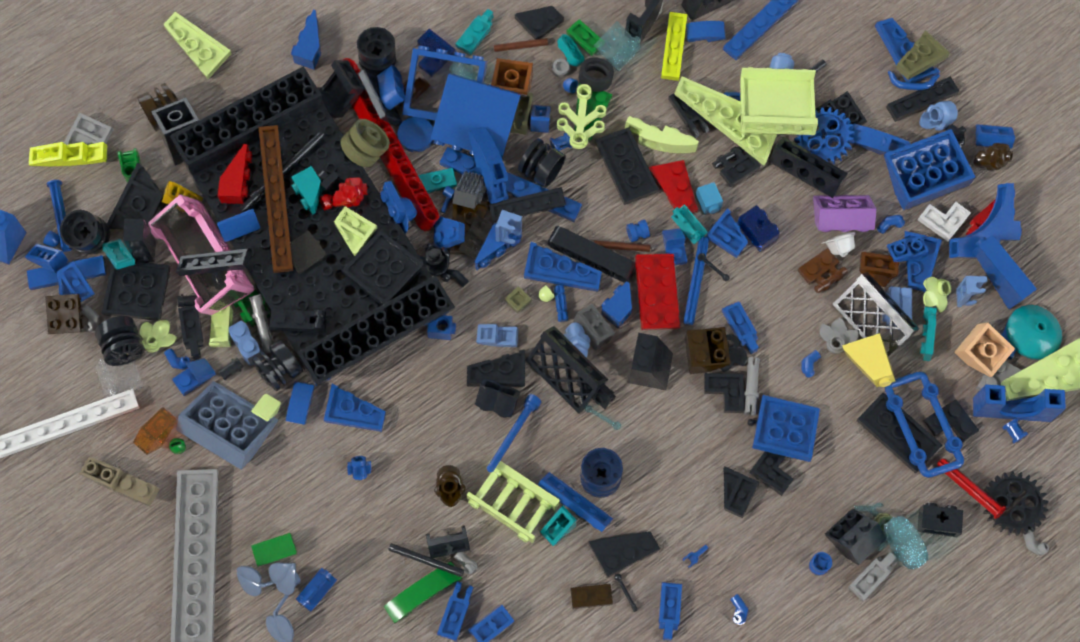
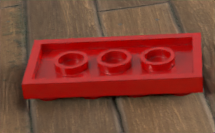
M637 254L635 262L641 330L679 329L680 319L674 254Z

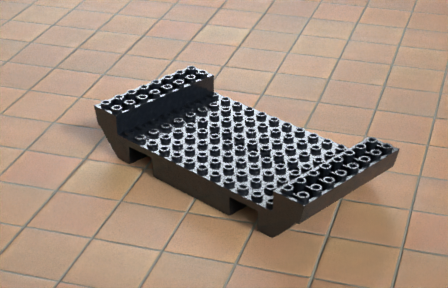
M304 66L170 135L205 202L210 206L218 222L243 213L239 209L242 204L221 203L218 197V189L221 175L244 144H247L249 151H252V162L248 164L250 179L246 181L248 196L264 184L259 127L278 125L282 166L321 131L325 137L283 176L284 182H289L292 185V176L312 166L317 175L322 171L328 175L333 171L336 172L340 177L341 183H345L347 178L360 177L363 183H367V195H364L360 205L349 207V209L377 225V230L369 241L382 230L422 262L399 223L396 224L394 218L390 216L387 204L382 201L380 193L365 169L351 161L342 150L341 139L343 134L324 106L322 95ZM291 186L285 189L293 271L273 272L265 194L257 204L254 203L248 209L254 210L260 229L229 241L234 250L248 249L251 255L245 270L260 295L262 294V298L270 312L271 309L326 311V318L323 320V324H325L324 332L283 331L301 365L316 387L455 309L454 304L437 277H432L425 265L396 298L383 305L349 278L345 277L343 280L336 279V275L342 272L341 270L355 257L334 223L345 206H333L325 211L319 201L316 213L312 214L309 209L305 210L301 201L296 204L290 203L292 197L302 199L300 194H295ZM339 186L331 193L332 196H334L336 191H339ZM301 212L309 213L306 219L299 218ZM310 227H317L318 231L315 234H310L308 229ZM320 242L328 244L325 249H319L317 245ZM329 257L337 259L336 263L332 265L327 264L326 261ZM350 287L356 290L351 296L345 294L346 289ZM311 319L310 324H314L316 319Z

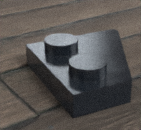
M553 6L515 14V19L534 39H541L564 22V17Z
M724 466V510L743 518L759 486V481Z

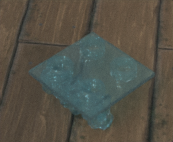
M616 21L594 46L619 72L641 48V39L637 36L635 38L632 37Z

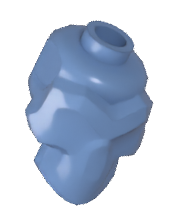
M942 101L935 105H930L926 112L922 113L919 124L925 129L931 130L934 128L937 131H941L957 119V107L951 101Z
M574 322L565 329V334L563 335L587 357L590 338L585 334L583 327L579 323Z

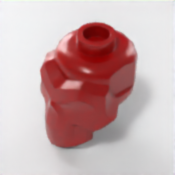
M360 177L347 178L345 183H339V191H336L333 196V206L349 208L360 205L364 195H367V183H363Z

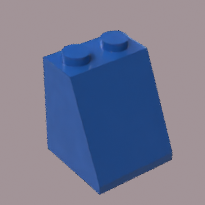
M0 210V262L9 265L27 232L13 214Z

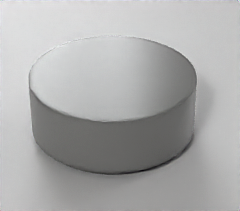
M555 60L552 64L553 74L559 78L566 77L570 72V64L567 60Z

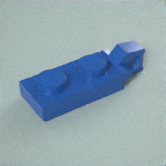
M738 301L722 308V313L734 335L739 339L741 346L746 345L750 354L757 352L759 348L756 340H758L757 332L741 303Z
M661 583L658 624L659 629H664L663 640L671 641L673 630H678L680 623L682 584Z

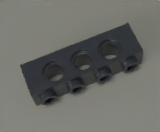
M782 137L775 146L769 160L773 165L831 198H834L848 174L785 137Z

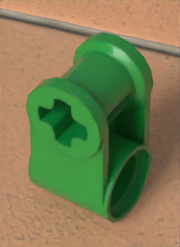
M137 148L127 152L118 151L121 172L127 183L131 177L129 174L134 171L137 163H141Z

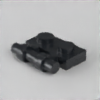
M740 146L731 148L730 152L720 155L716 161L712 162L715 169L720 166L723 167L719 174L730 188L758 171L761 167L758 161L749 153L743 155L742 152L745 150ZM733 158H736V159H737L735 162H733V163L730 164L729 161H730L731 159H733Z

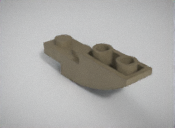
M90 456L79 473L111 491L149 507L160 490L157 486L126 474L122 470Z

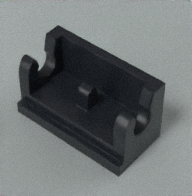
M465 525L461 526L462 532L433 539L430 538V533H427L426 539L430 557L437 558L470 550Z

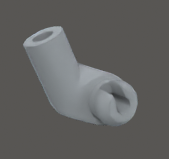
M1028 530L1026 535L1023 534L1028 550L1037 555L1048 553L1049 546L1046 543L1036 541L1031 530Z
M459 552L454 556L464 567L465 573L472 574L477 571V563L464 552Z

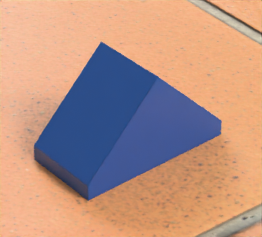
M532 106L531 132L549 133L551 106Z

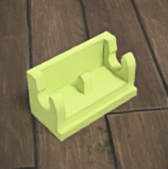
M231 305L211 315L210 347H231L232 338L229 333V327L232 326L233 322Z

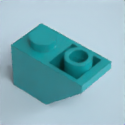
M312 166L292 176L293 184L291 187L296 195L300 194L302 197L300 201L305 210L309 209L314 214L319 204L322 188L321 180Z

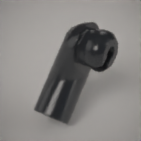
M447 269L440 276L444 282L452 279L462 287L469 282L460 271L454 269Z

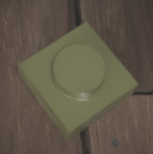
M518 286L505 298V302L515 312L519 313L532 302V299Z

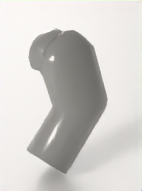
M86 305L81 311L88 318L85 329L88 332H95L100 323V316Z

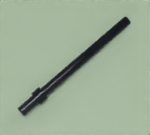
M321 131L282 166L283 176L325 137ZM263 184L257 191H253L248 196L249 198L239 207L242 212H246L254 203L257 204L262 199V196L265 194V185Z

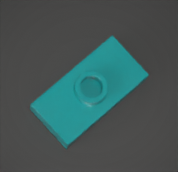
M453 168L418 175L427 193L444 190L447 186L451 188L457 187Z
M120 239L102 244L103 251L116 270L135 265L133 256Z

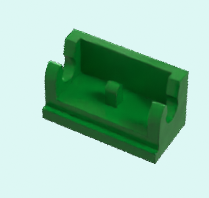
M291 533L251 545L257 567L297 554Z

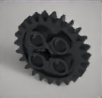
M1012 471L1009 477L1004 472L1002 479L997 475L994 478L995 482L991 480L988 483L990 487L986 486L984 491L993 500L1003 501L1006 507L1005 511L1023 491H1026L1027 494L1007 516H1004L1002 513L1000 517L994 519L993 514L987 509L984 510L983 514H990L987 521L994 520L993 528L999 525L1001 526L1000 532L1007 529L1008 535L1012 531H1015L1016 536L1021 531L1026 535L1028 529L1033 532L1036 529L1035 526L1039 527L1042 524L1040 520L1044 521L1046 518L1042 513L1048 512V509L1043 507L1049 503V501L1043 500L1047 494L1040 493L1043 486L1036 487L1037 480L1030 482V475L1022 478V472L1015 476L1014 471ZM1009 487H1015L1018 490V493H1012L1009 490ZM1025 500L1032 501L1034 506H1027ZM1012 514H1018L1021 521L1014 520Z

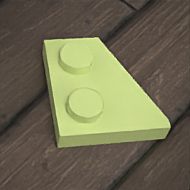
M347 207L343 208L334 221L354 256L360 252L377 230V225Z

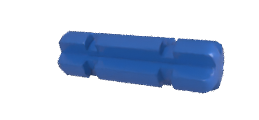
M557 285L554 287L558 321L566 322L568 321V312H566L565 289L563 285Z

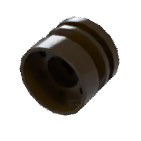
M166 83L161 84L164 92L162 94L157 87L154 88L156 94L154 98L148 92L137 96V100L155 132L159 129L151 111L178 101L176 95Z

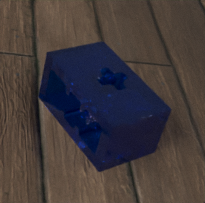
M757 205L739 216L737 223L740 229L759 252L778 240L780 235L779 228L775 223H771L767 213Z

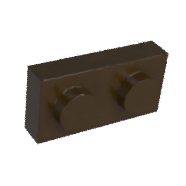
M611 584L570 588L572 609L613 605Z

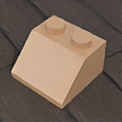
M982 323L976 325L954 353L968 366L992 377L1015 348L989 323Z

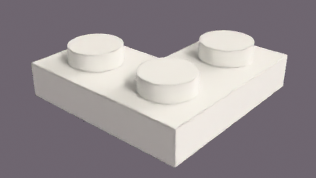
M957 202L954 203L946 214H943L929 204L918 218V221L949 242L971 212Z

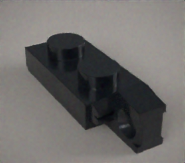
M195 305L178 308L183 344L186 350L190 349L193 359L201 358L199 347H204V339L199 311L195 308Z

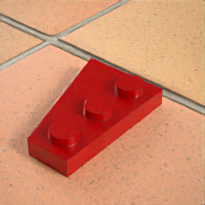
M684 160L648 167L657 181V185L664 191L674 209L677 207L680 209L685 204L692 213L698 212Z

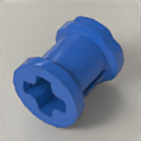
M567 133L558 138L549 139L552 149L555 148L560 151L567 147L572 148L570 136Z
M1017 418L1002 427L1012 437L1013 444L1028 435L1018 424Z

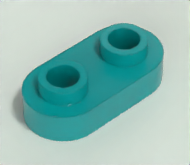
M562 34L557 40L558 48L564 53L567 62L571 66L579 67L585 60L583 54L570 36Z

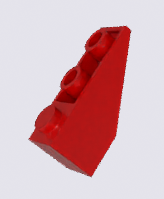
M247 144L242 146L220 177L218 197L221 203L243 204L244 198L248 197L246 181L250 179L248 164L252 162V151H249Z

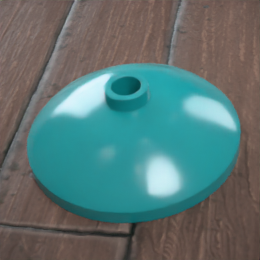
M1037 305L1021 306L1010 315L1007 321L1006 331L1008 339L1015 350L1024 357L1041 360L1056 352L1061 345L1062 330L1055 316L1043 307Z

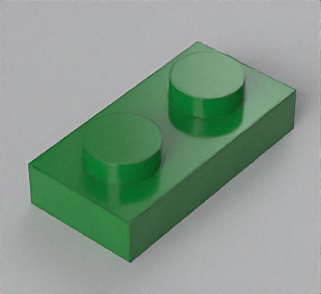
M580 19L566 31V34L591 56L605 45V41Z

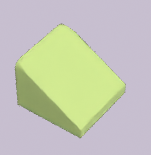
M264 394L251 412L265 421H269L278 413L281 402L268 394Z

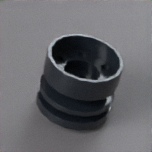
M370 27L359 35L357 50L359 65L362 70L377 76L391 65L395 66V39L391 32L381 27Z
M537 138L525 151L519 163L518 171L523 174L526 173V176L529 178L535 174L534 181L546 188L561 171L566 155L555 148L549 152L550 145L544 144L543 140Z
M74 210L61 221L59 229L61 239L67 246L83 254H97L103 250L102 244L109 242L110 228L107 223L88 211Z
M129 316L112 317L99 324L95 329V336L107 365H126L134 362L144 353L145 347L141 337L138 335L135 321Z
M280 339L269 346L272 356L269 357L264 352H261L260 355L264 360L263 362L257 356L252 359L258 374L276 392L281 389L277 380L284 386L287 384L284 378L285 374L294 379L304 372L296 358Z

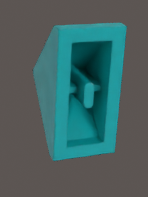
M562 506L540 533L552 546H555L576 527L577 520Z

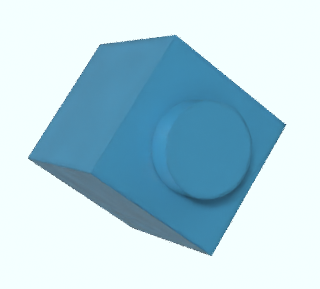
M715 182L697 188L695 196L703 214L718 212L722 207L723 200Z

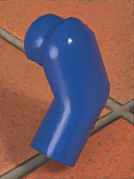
M814 350L801 362L802 373L807 378L814 376V362L821 358L817 350Z
M736 594L730 599L736 608L733 621L735 624L742 625L747 619L749 610L739 594Z

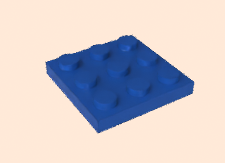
M763 395L752 448L811 462L820 408Z

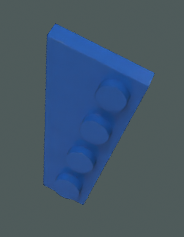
M531 241L524 279L598 292L601 271L583 263L572 261L569 257L558 255L553 250L546 247L542 248Z

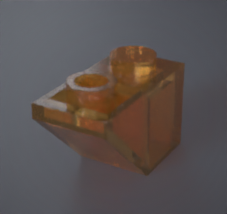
M162 407L141 427L133 443L146 455L160 449L178 419Z

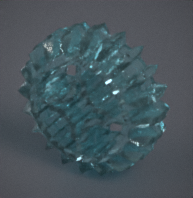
M898 516L890 519L884 525V533L888 544L903 566L913 570L921 567L928 561V552L924 541L908 519Z

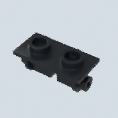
M584 383L585 392H591L593 389L587 383ZM604 385L592 399L602 408L606 409L616 396L614 391Z

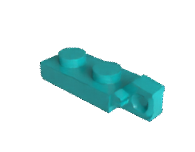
M487 9L482 16L478 15L455 43V46L468 55H472L491 30V20L494 18V12Z
M925 307L922 316L926 322L922 328V336H925V342H921L920 347L923 361H931L933 356L937 308Z

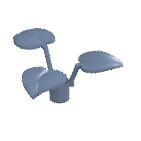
M273 563L269 567V575L272 581L266 583L261 582V575L254 568L249 566L238 567L236 569L237 577L241 587L247 594L258 596L262 592L261 587H267L272 584H276L277 589L285 594L274 610L273 616L269 615L266 618V626L271 636L278 642H293L294 632L292 624L285 616L278 615V611L288 596L294 592L295 587L301 582L299 575L296 573V564Z

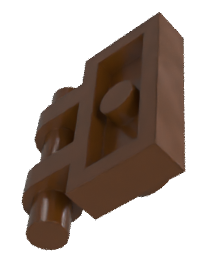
M829 248L798 268V272L809 285L816 281L818 284L814 287L816 293H820L822 290L826 291L832 283L840 281L848 273L844 266L839 270L835 268L839 264V260L831 253ZM829 272L831 276L824 279L822 276Z

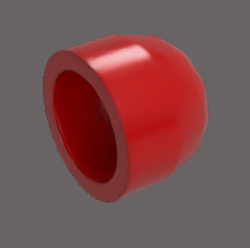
M331 194L319 196L320 204L325 211L333 207V201H331L333 196Z

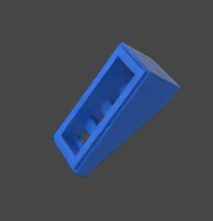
M36 244L25 256L27 260L55 273L68 262L67 257L61 250L41 244Z

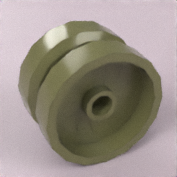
M367 119L356 121L350 131L341 139V147L346 156L362 167L373 166L389 148L390 144L385 132L377 124Z

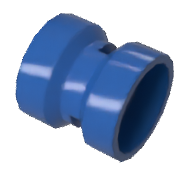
M645 219L638 221L637 224L630 223L626 225L627 234L631 242L637 241L640 237L643 239L650 237Z
M818 552L809 562L810 571L818 576L824 575L832 566V558L825 552Z

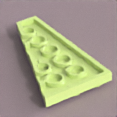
M682 76L674 94L762 165H765L777 134L741 133L740 101Z
M1080 338L1002 381L1001 385L1005 386L1006 401L1035 397L1044 389L1065 390V392L1080 390Z

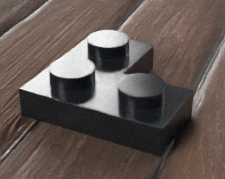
M704 373V394H723L724 413H744L743 374Z
M957 399L942 408L950 427L962 442L979 432V429ZM936 413L923 420L934 436L943 432Z
M766 451L749 472L781 496L794 480V478L778 468L786 456Z

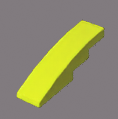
M59 142L31 147L29 153L30 166H75L107 162V144L104 142L89 145L84 142L69 145Z

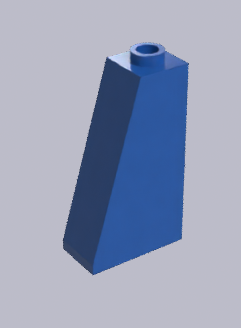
M993 235L988 239L984 236L975 243L977 247L972 252L1008 309H1011L1037 290Z

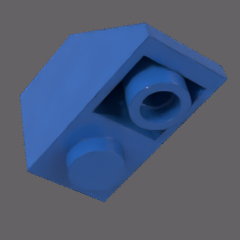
M627 281L623 286L620 284L614 290L612 298H607L601 305V315L617 328L629 318L632 311L630 283Z

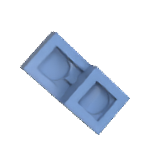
M478 324L476 343L497 347H517L519 329L518 327H498L497 324Z

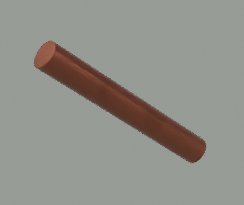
M547 38L497 44L493 45L494 52L546 46L548 41Z
M594 240V243L607 249L650 252V244Z

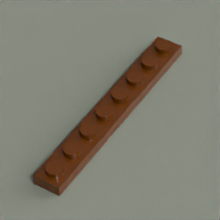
M278 125L259 127L273 272L293 271Z

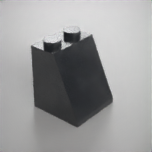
M187 98L151 111L175 166L183 163L170 135L199 121Z
M638 332L628 383L667 390L673 353L658 336Z

